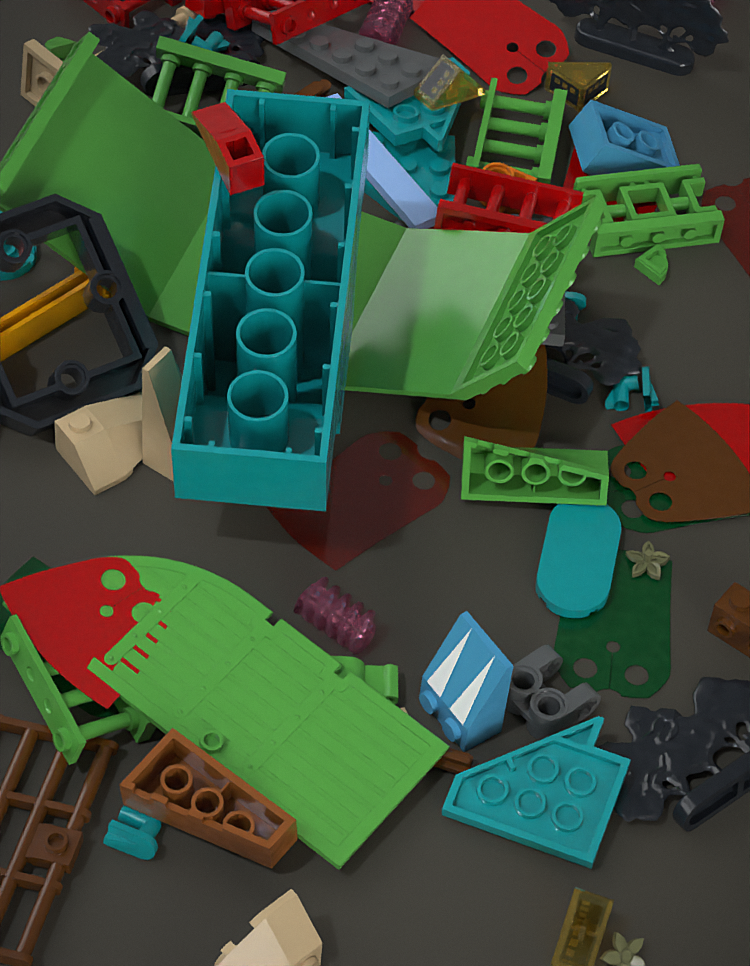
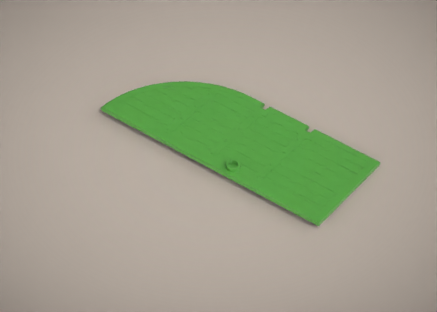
M137 555L108 556L126 559L139 572L140 584L146 590L158 593L160 595L159 598L162 600L160 602L156 601L153 606L149 603L141 602L133 607L131 611L132 617L139 623L104 656V661L107 664H116L113 670H110L95 657H93L87 668L118 692L120 699L162 732L167 734L174 728L295 818L297 837L338 870L450 748L444 741L352 671L343 679L338 676L336 672L342 666L340 662L285 620L280 619L274 626L271 625L267 620L272 616L273 611L229 580L200 567L166 558ZM109 569L101 576V583L110 590H118L126 582L124 574L115 569ZM3 602L2 605L9 611L6 603ZM104 605L100 608V614L104 617H109L113 614V609L108 605ZM160 621L165 623L167 625L166 629H164L158 623ZM147 633L151 634L158 642L155 644L145 635ZM135 645L138 646L140 649H142L145 653L149 655L148 658L146 659L135 649H133V647ZM122 657L140 670L138 674L121 662L120 659Z

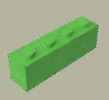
M464 436L461 500L606 506L609 482L608 451L507 447Z

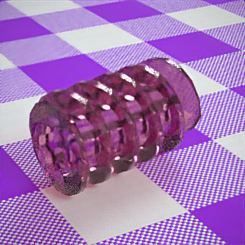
M374 0L359 30V35L396 45L413 10V1Z
M322 577L303 591L293 611L297 615L302 614V618L307 623H313L317 630L325 631V634L330 639H337L340 646L349 647V651L353 655H357L370 644L376 633L377 627L373 623L376 612L370 609L364 615H361L364 609L363 602L358 601L350 607L352 595L346 593L338 599L341 591L340 586L334 585L327 591L329 579Z

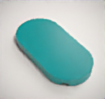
M558 504L550 514L535 589L539 599L541 597L546 602V607L557 615L567 618L587 617L590 612L596 609L599 611L607 602L621 536L620 519L609 505Z

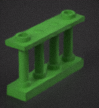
M159 36L156 46V58L161 59L163 66L152 100L164 108L175 68L180 65L191 67L195 73L182 115L170 111L167 112L195 134L201 136L192 117V112L198 109L207 76L214 74L224 77L226 84L220 103L226 101L227 89L238 90V87L243 85V83L255 86L258 92L282 94L286 72Z
M491 78L489 90H482L480 109H484L475 155L468 156L466 165L483 169L484 166L489 164V162L482 161L484 152L534 160V164L540 165L539 168L533 167L532 170L518 167L512 168L538 178L537 182L550 184L568 90L555 88L553 100H546V103L496 95L498 79ZM493 108L543 116V120H548V123L542 122L541 125L491 116ZM488 130L539 138V142H544V145L537 144V147L487 139Z
M17 614L9 617L0 637L2 649L7 656L11 657L52 733L56 749L63 753L69 765L77 762L86 744V740L125 728L130 731L136 743L151 738L156 726L119 697L114 702L119 714L78 726L68 708L93 700L79 689L60 694L51 676L60 673L47 661L43 662Z

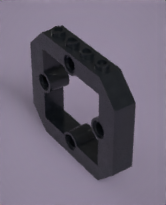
M57 194L0 213V271L10 273L19 270L30 256L33 246L69 233L89 279L83 291L84 303L93 312L104 313L123 358L89 371L79 361L66 360L59 364L48 378V387L20 398H16L0 362V424L30 437L54 428L55 420L86 405L136 394L142 388V368L154 357L159 344L102 214ZM3 245H13L18 250L19 257L7 255ZM97 286L107 287L111 293V298L107 299L100 296L97 292ZM68 374L72 376L76 382V388H67L61 381V375Z

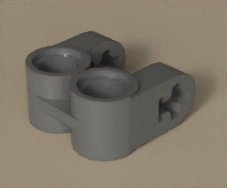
M548 644L541 646L513 664L506 703L507 711L512 714L522 715L526 719L528 732L538 740L575 726L588 717L601 701V696L587 682L581 683L566 694L557 689L547 688L543 684L559 670L563 663V658Z

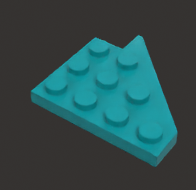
M454 57L444 59L455 63V73L434 99H431L426 93L421 91L387 108L350 86L344 88V99L370 101L369 122L394 146L405 145L408 142L423 138L439 152L444 147L469 85L470 72ZM444 80L438 82L437 84L441 86ZM434 86L431 92L434 94L438 88Z
M372 132L437 207L440 199L453 201L454 195L447 194L451 167L453 162L455 163V136L448 135L442 151L437 152L423 138L408 142L405 145L394 146L380 132ZM365 178L364 193L399 220H402L367 178Z
M597 716L456 774L442 807V815L592 869L631 759L595 747L604 722L603 717Z

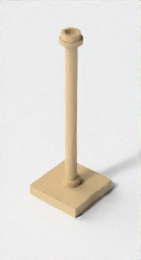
M182 6L176 10V16L170 19L178 21L180 26L185 28L189 16L195 19L198 15ZM35 39L24 43L20 94L34 106L37 105L63 63L62 60Z

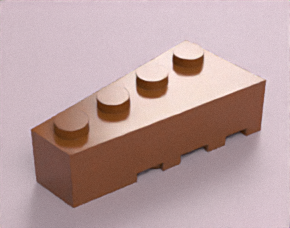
M174 728L161 739L119 784L124 806L271 869L298 840L295 818Z

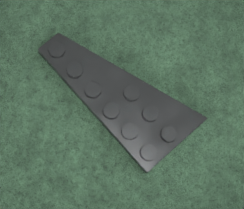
M252 20V32L273 43L271 26ZM321 24L277 45L387 108L421 92L420 88L442 61L455 70L454 62L325 24ZM446 71L443 76L447 78L451 73Z

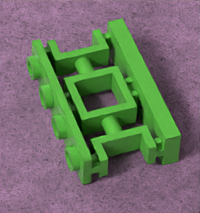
M700 164L577 177L573 190L584 192L581 204L595 196L605 204L608 201L617 202L616 205H606L601 215L602 224L597 232L591 236L590 251L592 256L602 257L644 252L657 243L664 249L719 243L725 221L722 211L717 210L716 205L700 207L696 199L697 196H702L705 186L704 177L700 178L702 173ZM678 193H679V196H680V197H677V198H670V197H669L670 194H678ZM656 201L660 211L637 214L633 204ZM686 210L687 214L677 215L676 211ZM623 217L624 219L621 222H613L612 218Z

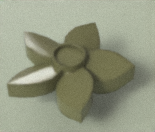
M650 541L643 544L642 553L633 550L626 551L625 554L629 560L636 563L632 569V577L642 575L646 571L651 578L660 580L661 566H664L670 560L668 554L662 551L654 552V547Z
M614 932L612 943L615 950L605 951L599 959L613 966H645L644 960L635 955L641 949L644 938H634L627 943L621 934Z

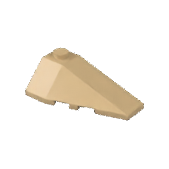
M165 346L142 368V463L174 482L171 447L182 374L171 349Z
M142 392L86 405L54 421L56 450L94 496L125 481L133 473V468L143 459Z
M290 889L249 922L254 929L238 945H234L230 940L220 950L222 954L214 964V966H320L323 943L299 897Z

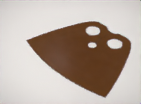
M539 345L535 354L537 357L536 363L528 373L524 375L519 374L511 378L504 385L499 384L483 395L480 393L472 397L471 399H474L476 403L472 409H466L463 406L464 400L432 399V397H427L426 402L418 409L416 417L417 431L438 448L461 460L464 436L507 447L535 448L541 430L547 396V355L545 345ZM436 410H444L451 416L450 425L443 430L433 429L429 424V416Z
M678 400L650 420L619 451L611 464L612 475L621 486L627 487L636 495V505L651 520L683 522L750 513L749 472L719 434ZM630 462H639L646 467L647 474L641 479H632L626 475L624 467ZM666 472H673L676 479L674 481H667L663 475ZM655 493H664L671 498L672 505L667 510H657L650 505L649 498Z

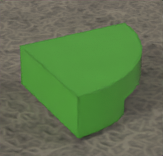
M58 36L48 40L45 43V48L60 59L67 57L76 41Z
M657 243L636 258L634 267L657 285H660L665 280L668 271L666 251Z

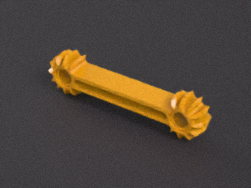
M75 267L74 274L0 318V362L88 309L83 299L84 288L89 282L88 276ZM101 285L97 286V292L100 296L107 299L111 298L109 291Z

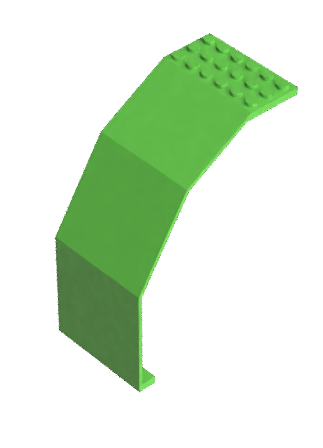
M89 31L74 44L0 162V211L6 212L57 194L102 214L148 321L189 336L215 163L202 138L92 53L100 39ZM595 196L531 233L406 228L361 212L354 319L345 390L468 400L480 393L482 395L487 393L492 387L499 384H506L511 378L519 374L524 375L528 373L536 363L537 357L535 354L539 345L547 339L550 333L548 326L552 318L563 306L564 302L561 299L565 291L576 279L577 274L575 270L579 262L589 252L590 247L588 243L591 236L597 232L602 224L601 215L607 204ZM69 233L44 242V244L86 274Z

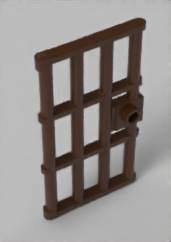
M0 714V731L22 735L0 785V826L9 806L31 811L7 869L0 867V926L17 886L39 891L16 950L0 947V963L11 966H32L34 961L31 956L55 895H60L63 889L61 881L64 873L71 874L84 842L83 832L81 831L84 824L89 823L92 817L91 806L110 759L119 750V744L115 741L99 737L86 740L83 749L96 752L75 806L53 801L68 764L63 753L58 750L54 754L37 797L16 793L15 790L37 739L53 742V737L47 725ZM46 815L68 819L66 828L43 824ZM26 863L47 868L46 877L23 873Z

